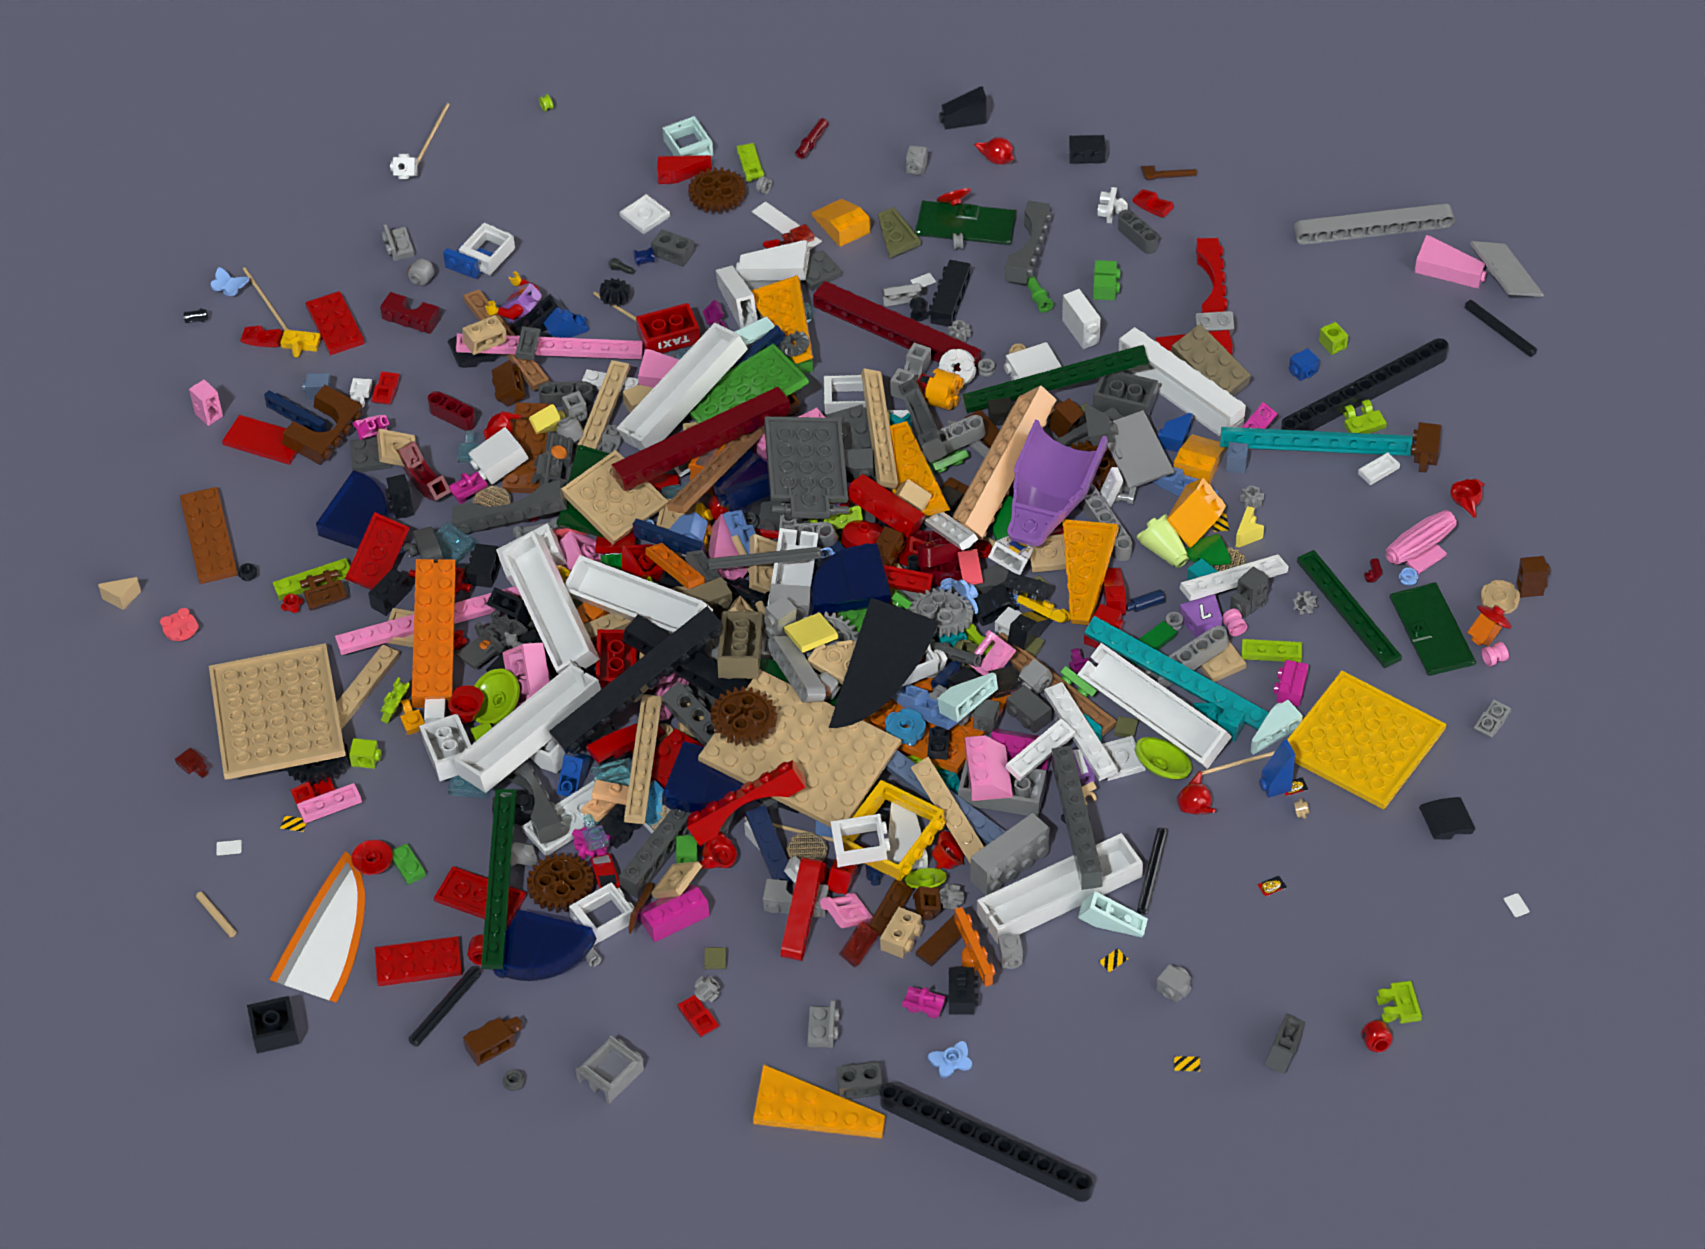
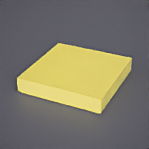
M820 612L784 626L785 633L802 653L838 638L835 629Z

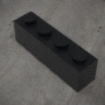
M950 259L948 265L943 268V278L938 281V292H934L933 305H929L928 309L930 323L946 327L952 326L971 277V263Z

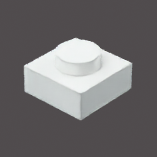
M796 856L789 860L784 870L794 883H796L800 860Z

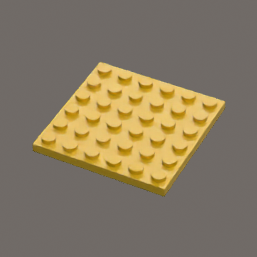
M1341 671L1287 740L1295 753L1294 763L1385 810L1445 731L1447 724Z

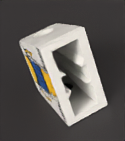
M1007 536L995 542L988 558L1008 570L1021 575L1033 548L1026 544L1014 542Z

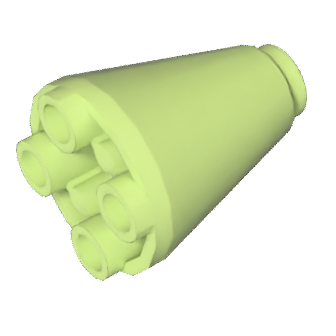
M1167 514L1158 520L1156 518L1151 519L1147 523L1148 528L1140 532L1136 538L1143 546L1167 563L1175 566L1177 569L1181 568L1188 562L1189 558L1178 533L1166 520Z

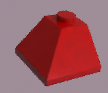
M653 544L624 545L622 547V571L642 579L651 577L654 583L660 581L664 569L645 555V548L653 546Z

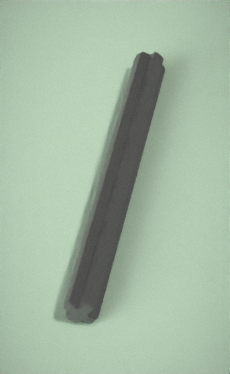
M820 547L716 557L708 559L709 569L713 570L819 559L822 556V551Z

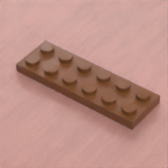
M516 402L514 414L521 415V419H513L511 435L521 445L529 459L504 476L502 488L507 490L508 493H532L539 488L540 479L536 480V483L531 482L532 475L537 470V467H534V462L539 454L545 453L548 432L536 434L529 417L552 404Z
M217 487L180 495L199 583L203 584L238 576Z

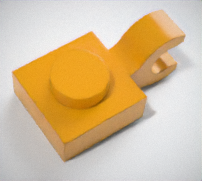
M408 698L400 701L404 715L400 716V720L407 735L419 732V726L425 724L419 709L413 711Z

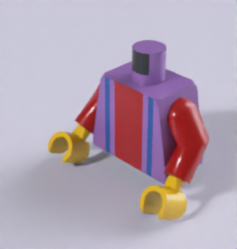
M516 271L513 272L514 278H508L513 286L518 287L506 302L499 308L496 307L494 301H489V306H485L488 315H495L497 313L498 316L507 318L511 323L528 314L542 298L539 288L528 280L521 279Z

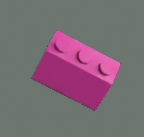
M996 728L992 731L990 738L1005 745L1009 762L1039 736ZM1051 756L1035 769L1046 770L1047 773Z
M689 884L681 896L660 898L645 905L638 918L655 943L709 917V906L699 887Z

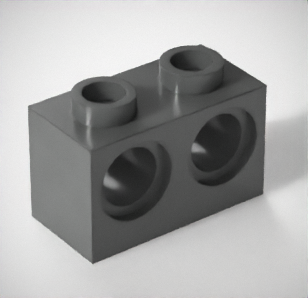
M663 229L660 230L651 242L652 256L682 267L686 265L694 254L693 240Z
M865 1062L857 1065L846 1064L836 1067L840 1097L848 1100L880 1096L882 1078L879 1062Z

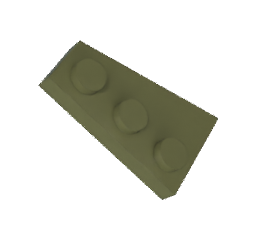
M894 207L878 213V220L889 258L921 245V240Z

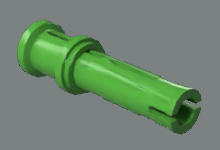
M1032 274V277H1029L1026 283L1032 293V300L1038 304L1040 312H1048L1053 308L1054 303L1052 299L1048 298L1047 291L1040 287Z

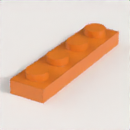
M663 543L645 548V555L687 589L705 583V577Z

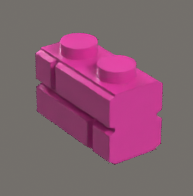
M1286 660L1284 667H1279L1277 678L1280 679V683L1276 682L1274 687V694H1277V703L1289 700L1294 706H1300L1308 675V664Z

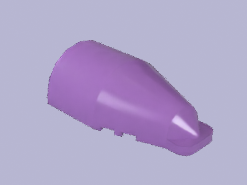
M1035 419L1014 467L1012 519L1007 530L1012 541L1030 546H1040L1044 543L1046 537L1087 496L1107 449L1108 440L1106 436H1102L1096 451L1076 450L1053 440L1044 432L1039 420Z

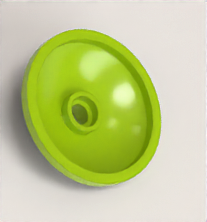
M493 669L478 679L474 687L482 691L484 700L474 720L480 724L490 722L491 725H495L513 712L520 695L519 682L513 673L506 669Z
M1144 737L1139 739L1135 745V753L1140 763L1149 772L1158 777L1171 780L1183 779L1192 770V764L1187 755L1175 745L1155 737Z

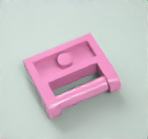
M988 630L985 634L987 636L975 650L974 654L981 656L992 641L996 643L980 665L972 667L983 676L993 672L997 677L1016 650L992 631Z
M848 893L837 898L824 897L820 901L821 908L829 911L840 928L868 924L872 918V915L855 893Z

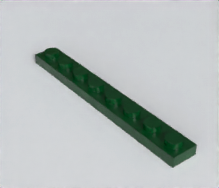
M1312 550L1297 557V563L1382 667L1386 668L1401 661L1400 653L1319 555Z

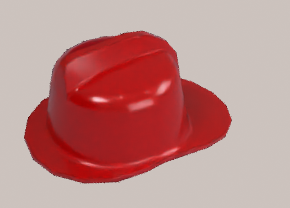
M464 685L456 688L448 703L451 715L457 714L462 724L474 721L481 709L484 695L479 688Z
M942 831L939 834L938 843L932 850V856L936 861V869L943 867L950 870L963 863L964 853L950 832Z

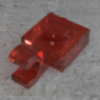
M804 224L791 229L790 233H784L782 235L784 241H781V243L786 245L807 240L809 243L814 240V234Z
M192 748L187 749L175 758L176 764L188 774L194 771L201 778L209 774L205 770L206 765L204 764L203 757Z

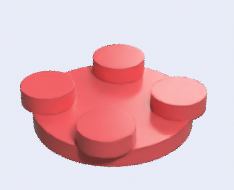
M181 608L178 610V613L162 617L160 620L164 635L173 641L187 640L199 628L195 617L190 614L187 608Z

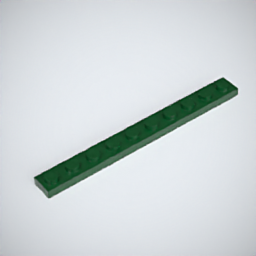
M1143 344L965 393L962 396L966 411L970 413L1017 400L1019 396L1040 385L1045 390L1050 391L1149 364Z
M495 789L481 961L482 969H503L516 789Z

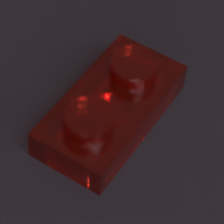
M860 922L839 955L853 967L858 966L878 934L865 922Z

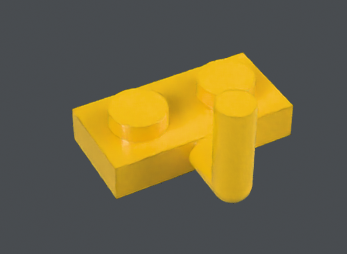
M285 330L280 342L281 348L291 349L295 358L300 356L301 350L317 352L321 341V333Z

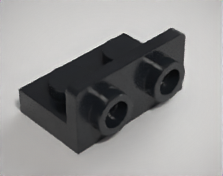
M741 577L727 585L732 592V603L739 596L751 604H756L758 601L765 603L769 600L770 591L762 593L749 588V581Z

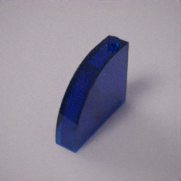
M750 449L713 484L716 499L721 507L732 512L770 495L767 462Z
M353 470L317 521L318 536L358 549L374 512L388 518L386 500L376 482L363 473Z
M866 543L843 549L823 562L817 570L812 584L810 597L812 615L818 612L824 615L825 612L831 614L867 609L871 598L890 604L891 592L877 543Z
M683 741L662 794V805L672 810L677 809L689 813L697 810L700 811L706 808L710 802H717L722 799L728 792L737 791L744 783L698 761V756L704 747Z
M518 909L506 931L503 969H493V972L500 978L506 977L520 981H538L552 978L579 963L591 950L597 938L592 927Z

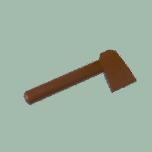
M1155 165L1141 166L1143 176L1147 180L1197 176V169L1155 171Z
M651 882L646 884L631 913L629 934L632 933L636 926L638 915L654 889V885Z

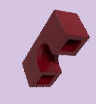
M393 292L388 294L380 306L382 319L416 329L420 332L431 334L441 320L438 306L422 302L418 308L410 310L408 309L407 297Z

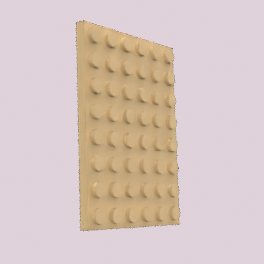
M326 643L209 666L225 780L346 756Z
M760 670L759 678H753L746 691L753 687L754 693L761 690L760 696L767 694V700H773L772 706H776L777 713L776 727H774L773 733H769L768 739L762 737V743L755 740L754 746L747 742L745 747L742 742L735 746L734 740L727 743V737L721 739L720 733H714L699 754L698 761L745 784L746 782L757 780L765 772L775 770L779 764L793 760L806 778V788L790 797L774 796L771 798L831 827V821L852 818L901 745V739L863 720L849 726L829 728L835 706L824 701L803 703L790 684Z

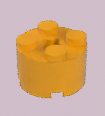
M936 368L933 371L935 373L934 378H929L926 387L925 398H928L926 402L928 405L949 411L953 406L957 407L960 397L958 394L963 387L964 378H961L959 374Z

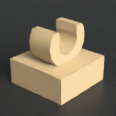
M1093 781L1082 786L1084 799L1088 796L1092 802L1097 800L1096 795L1091 792L1096 789Z

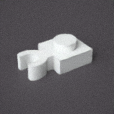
M353 378L350 389L351 399L360 402L363 407L365 406L364 398H369L372 380Z

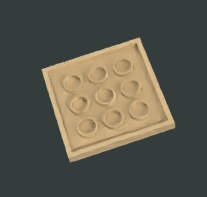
M617 450L561 488L564 497L612 545L633 531V522L636 518L646 521L667 506L668 500L648 481L627 491L621 488L613 477L611 465L624 459Z

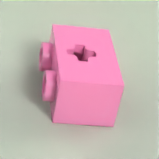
M202 380L189 388L194 412L207 426L223 417L218 392L208 382Z

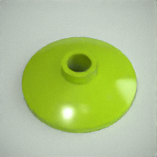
M922 868L910 872L905 877V883L917 889L919 886L933 888L944 883L947 876L940 869Z

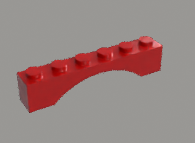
M1197 238L1196 242L1197 264L1208 274L1213 285L1211 294L1202 303L1201 313L1228 312L1224 311V309H1227V298H1223V296H1226V285H1222V282H1225V272L1221 271V269H1224V259L1220 258V256H1223V246L1219 245V238Z
M793 760L783 762L775 770L761 774L757 780L746 782L737 791L728 792L719 801H712L706 808L692 812L687 818V828L701 846L717 837L725 820L743 804L763 797H790L806 788V778Z

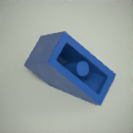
M1192 413L1167 421L1164 428L1159 430L1158 440H1160L1163 449L1179 452L1191 431Z

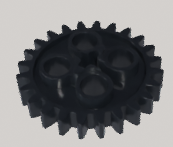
M344 743L346 754L344 757L288 767L285 770L288 771L289 776H293L295 781L300 778L301 783L308 780L310 784L312 781H316V784H319L322 779L326 783L328 777L335 779L334 774L341 775L340 769H346L345 764L349 763L347 744Z

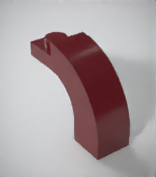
M415 441L396 450L404 464L403 469L423 496L429 500L436 501L451 492L443 475H437L429 468Z

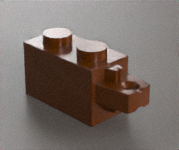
M1419 422L1418 430L1414 429L1412 441H1416V444L1412 443L1411 455H1415L1414 463H1419L1418 472H1426L1427 465L1437 466L1441 434L1440 424Z
M518 1016L507 1021L502 1020L500 1017L490 1020L484 1026L470 1031L463 1037L465 1049L476 1065L480 1066L515 1046L513 1037L516 1035L515 1033L523 1029L522 1022Z

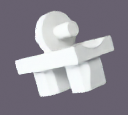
M1115 187L1111 188V193L1101 191L1097 216L1107 217V223H1112L1114 211L1119 214L1120 211L1128 208V204L1123 198H1116L1117 188Z

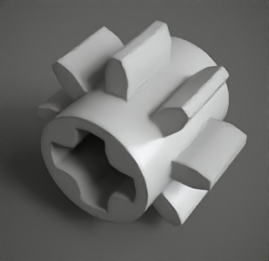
M962 320L953 321L952 326H948L949 336L962 342H966V337L971 336L969 324Z
M1250 485L1246 489H1242L1240 502H1244V508H1247V506L1253 508L1262 506L1264 493H1260L1259 487Z
M1311 591L1297 592L1298 597L1292 599L1295 604L1293 609L1300 610V615H1305L1306 612L1312 614V609L1318 607L1315 601L1317 596H1310Z
M945 884V888H942L939 892L940 902L943 903L942 908L954 910L964 901V893L960 890L959 885Z
M701 976L695 982L694 987L696 989L694 994L702 1002L708 999L710 1002H713L719 996L718 989L720 986L713 977L708 976L705 979Z

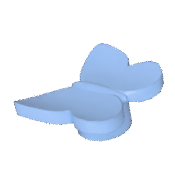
M219 267L215 274L216 280H213L210 284L214 291L222 290L223 294L234 296L238 293V289L242 288L249 281V277L233 278L224 269Z
M962 579L952 581L954 588L960 596L964 595L965 600H970L969 604L973 605V615L978 613V606L974 598L978 597V592L974 585L971 583L967 584Z
M964 1041L946 1049L945 1052L934 1051L928 1054L929 1062L934 1067H939V1075L942 1078L951 1076L957 1068L969 1070L972 1067V1061L967 1057L968 1047Z

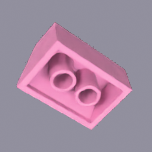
M569 531L559 542L567 562L564 567L570 572L579 555L601 563L600 555L604 554L596 553L595 539Z
M543 643L521 644L503 652L505 669L516 676L520 686V695L515 707L516 709L550 682L546 663V651Z
M987 736L965 737V757L972 801L1012 798L1010 774L1005 769L1008 763L1005 745Z

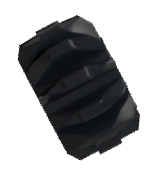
M611 277V280L606 279L600 286V300L604 304H610V307L612 305L618 307L619 304L625 305V302L629 301L630 298L629 285L626 284L625 280L620 281L619 278L613 279Z

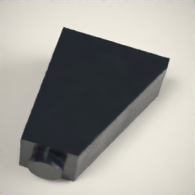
M983 86L977 87L942 105L939 120L940 123L944 124L945 130L986 124V95Z

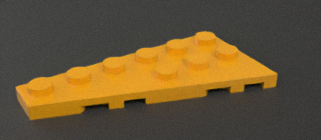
M798 275L751 290L754 295L755 307L763 318L767 316L775 326L778 325L787 337L789 332L794 334L796 330L799 333L804 332L808 336L809 346L797 356H790L795 364L812 359L813 354Z
M905 421L889 426L898 479L896 489L892 488L893 494H895L902 482L909 479L932 495L924 511H921L925 514V517L949 511L950 508L909 423Z
M1064 519L1062 525L1064 529L1063 537L1065 541L1070 620L1072 624L1088 625L1096 609L1119 527L1118 524Z
M763 1064L753 1124L882 1138L885 1115Z

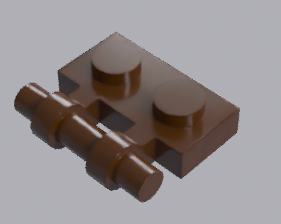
M337 569L332 571L326 570L323 571V574L316 576L310 575L306 579L299 581L301 588L307 586L310 588L303 591L310 611L347 599L341 579L337 581L332 580V578L339 577ZM323 581H326V583H327V584H324V585H321V586L316 587V584H317V583H320V582H323Z

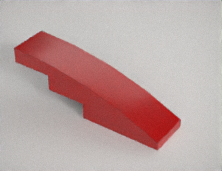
M638 723L619 729L586 746L587 752L598 764L612 755L618 758L629 750L634 753ZM658 725L657 739L666 734V731L660 725Z

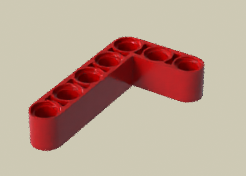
M802 857L781 946L780 956L783 958L803 960L819 885H826L829 878V867L824 861Z

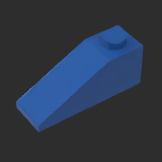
M1287 739L1282 741L1262 769L1259 785L1261 790L1266 792L1268 798L1289 792L1292 788L1295 753Z

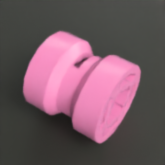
M1230 609L1223 614L1222 621L1225 626H1228L1227 630L1231 636H1239L1247 630V624L1242 619L1238 609Z
M1503 642L1495 643L1493 647L1487 646L1481 650L1482 658L1488 667L1496 665L1498 661L1504 662L1509 659L1508 650Z

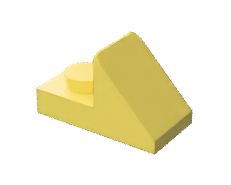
M554 404L530 416L529 420L536 434L557 431L558 422L565 418L566 415L563 410L557 411Z
M1247 506L1236 534L1235 547H1242L1263 538L1264 526L1256 524L1257 516H1254L1255 508Z

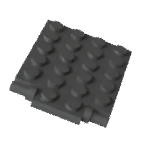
M765 417L764 429L770 502H790L784 505H771V513H784V515H791V518L829 519L830 516H835V514H848V506L829 504L847 503L848 501L841 418Z

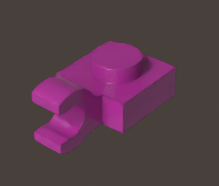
M713 300L702 311L706 322L710 326L717 323L727 328V325L721 319L724 316L719 301Z
M1079 648L1071 649L1072 662H1069V668L1078 675L1089 659H1082Z

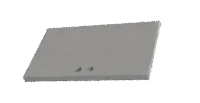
M1471 241L1470 245L1508 295L1544 296L1506 244Z
M1144 410L1111 421L1112 423L1115 422L1117 433L1115 434V442L1107 443V447L1128 489L1175 473Z

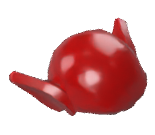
M994 137L989 142L974 143L980 153L992 163L1003 165L1014 160L1013 146L1006 138Z
M501 411V413L492 416L490 421H488L487 428L484 429L485 440L504 427L511 433L513 430L511 419H521V415Z
M1466 479L1455 482L1451 486L1450 496L1457 505L1463 507L1472 517H1476L1475 507L1482 500V487L1485 484L1479 479Z
M1201 771L1197 772L1195 777L1177 796L1179 809L1184 813L1199 815L1216 812L1215 808L1210 807L1212 803L1210 791L1206 785L1201 784Z
M719 831L717 837L706 842L703 846L702 856L704 859L699 862L702 866L701 869L731 867L737 858V850L731 843V840Z

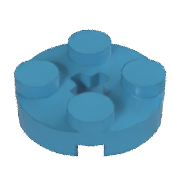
M905 708L901 709V712L895 713L893 711L886 718V732L901 739V744L913 746L925 734L926 723L922 719V715L915 710ZM905 724L909 725L908 728H903L901 726H905Z

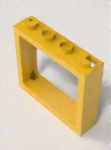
M880 780L852 818L874 815L884 801L888 800L930 820L927 827L898 865L887 859L865 863L901 881L905 875L910 873L915 861L922 857L926 846L931 845L938 830L943 829L945 825L944 810ZM859 834L842 836L844 851L863 849V847L853 843Z

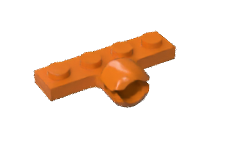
M963 907L954 909V921L965 943V948L961 952L962 967H974V973H976L977 969L985 987L993 985L995 970L992 963L987 961L988 956L985 947H981L979 944L980 938L977 930L973 931L971 927V917L969 914H965Z

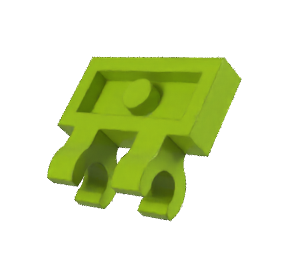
M1369 399L1362 401L1364 407H1361V411L1364 415L1356 416L1352 405L1344 407L1346 410L1344 412L1346 419L1344 426L1348 433L1369 434L1386 429L1387 427L1379 410L1373 411Z
M399 677L393 684L394 689L392 692H388L384 698L385 703L380 711L383 713L381 721L386 724L390 721L400 701H402L410 687L408 682L407 684L403 681L401 683V678Z
M1411 981L1390 983L1389 989L1377 991L1379 995L1376 996L1378 1005L1387 1004L1392 1000L1395 1007L1383 1008L1384 1014H1381L1384 1023L1392 1022L1399 1018L1400 1023L1421 1021L1422 1014Z

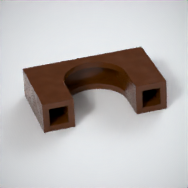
M324 385L314 396V408L330 416L337 425L327 432H315L293 421L283 432L282 444L321 465L331 457L332 451L341 445L343 438L351 433L354 426L353 422L363 418V405Z

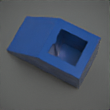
M556 308L544 322L549 334L557 338H571L590 330L586 319L582 315H576L567 309Z
M575 752L564 755L557 794L568 797L582 788L587 777L591 756Z

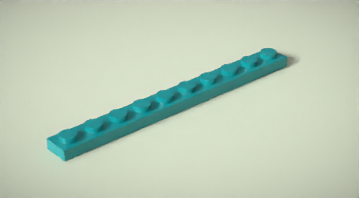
M1221 427L1220 447H1229V442L1248 444V448L1381 455L1389 453L1390 455L1410 456L1412 436Z
M1093 616L1084 632V635L1104 644L1114 652L1207 703H1215L1221 711H1224L1225 707L1229 706L1244 712V723L1257 731L1269 714L1266 710L1096 616Z

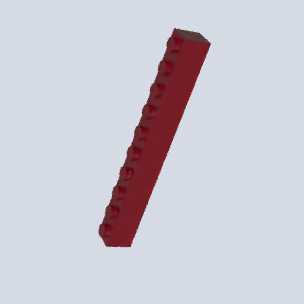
M824 281L813 294V307L909 350L914 343L931 348V360L940 363L942 356L951 349L968 351L975 360L976 368L981 360V350L977 347L935 330L928 325L919 323L896 311L885 308L851 291L842 289L835 284ZM960 363L954 365V370H961L959 368Z
M775 387L611 464L613 477L624 491L634 488L711 450L764 426L765 417H785L791 413L790 401L779 387Z

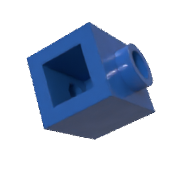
M1308 348L1290 357L1289 371L1300 381L1318 372L1319 358Z

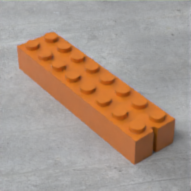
M416 559L412 708H425V699H445L448 708V703L452 697L455 560L438 559V563H434V559Z

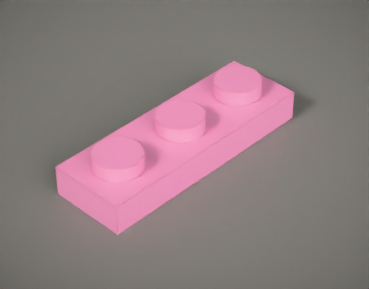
M352 783L298 803L297 807L305 824L362 803L355 784Z

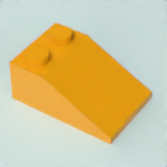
M839 199L811 212V216L839 247L870 233V217L861 207L844 199Z
M1192 434L1180 448L1174 460V467L1183 469V473L1186 476L1197 479L1204 478L1210 485L1227 447H1220V442Z
M1200 478L1185 486L1166 520L1190 548L1218 520L1226 505L1206 480Z

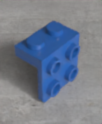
M446 248L443 252L445 268L477 279L482 271H479L478 259L460 253L459 248L457 251ZM477 249L478 252L489 257L493 255L492 252L485 249Z

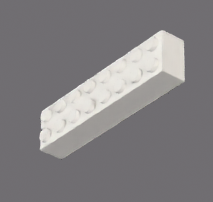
M714 323L616 428L623 440L639 450L664 440L748 350L740 335Z
M1135 327L1119 339V351L1144 344L1149 364L1127 369L1128 372L1133 375L1158 380L1159 394L1187 414L1192 413L1194 419L1215 434L1220 436L1221 427H1243L1246 405L1230 395L1228 391L1220 388L1212 380L1203 376L1198 370L1193 369L1185 361L1176 357L1171 351L1166 350L1158 342L1152 340Z
M780 528L776 551L817 547L819 533L801 531L799 546L796 545L797 530ZM815 559L774 563L771 584L810 586L811 592ZM796 617V622L807 617ZM763 632L761 658L775 660L768 648L769 638Z
M531 531L502 550L501 553L556 672L560 674L571 664L579 669L581 667L586 669L600 660L544 539L534 531Z
M579 555L565 582V586L573 599L631 621L639 614L670 634L708 606L699 599Z
M1100 643L1091 656L1098 664L1097 667L1090 661H1087L1078 673V676L1094 689L1207 769L1232 737L1223 728L1102 643Z
M573 664L568 666L454 759L459 776L487 793L552 739L549 731L601 690L598 679L588 673L584 674L583 670Z
M1121 833L1096 845L1102 869V887L1081 889L1073 855L978 899L977 915L985 927H988L989 933L998 944V937L1024 933L1081 906L1082 901L1094 891L1105 895L1141 878L1143 862Z

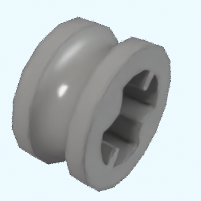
M764 176L760 177L756 184V190L767 194L771 189L772 180L766 179Z
M953 233L954 249L958 247L963 249L962 233L959 235Z
M991 359L980 360L978 363V373L983 377L992 376L995 372L994 361Z
M1170 612L1166 616V623L1174 630L1179 631L1183 627V616L1178 612Z

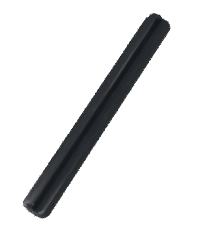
M1469 300L1465 303L1466 310L1529 357H1533L1537 353L1535 346L1476 302Z
M1159 827L1156 831L1137 906L1139 914L1146 915L1149 910L1168 835L1166 828Z
M472 966L409 1037L411 1045L419 1046L481 975L478 968Z

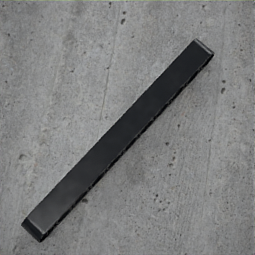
M1442 338L1434 339L1292 413L1282 420L1281 430L1313 431L1344 415V412H1346L1345 406L1352 405L1355 409L1362 405V401L1372 400L1446 361L1448 342Z
M886 1083L881 1086L880 1105L884 1110L1076 1201L1085 1202L1091 1198L1092 1179L1087 1174L893 1083Z

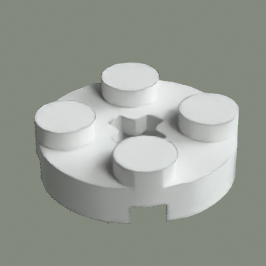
M951 349L942 356L938 367L939 369L959 374L961 378H964L963 385L968 384L976 373L973 356L963 349ZM960 363L959 368L961 370L955 372L954 365Z

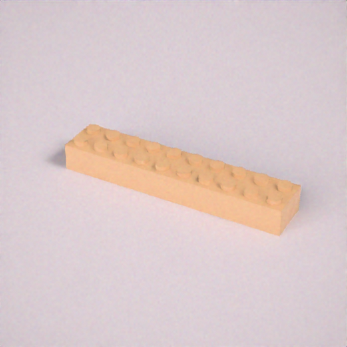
M1041 385L1017 398L952 517L974 532L978 540H982L986 536V530L993 523L995 513L1002 507V500L1010 492L1009 487L1015 480V464L1035 419L1039 420L1043 428L1047 423V417L1054 410L1053 406L1057 400Z

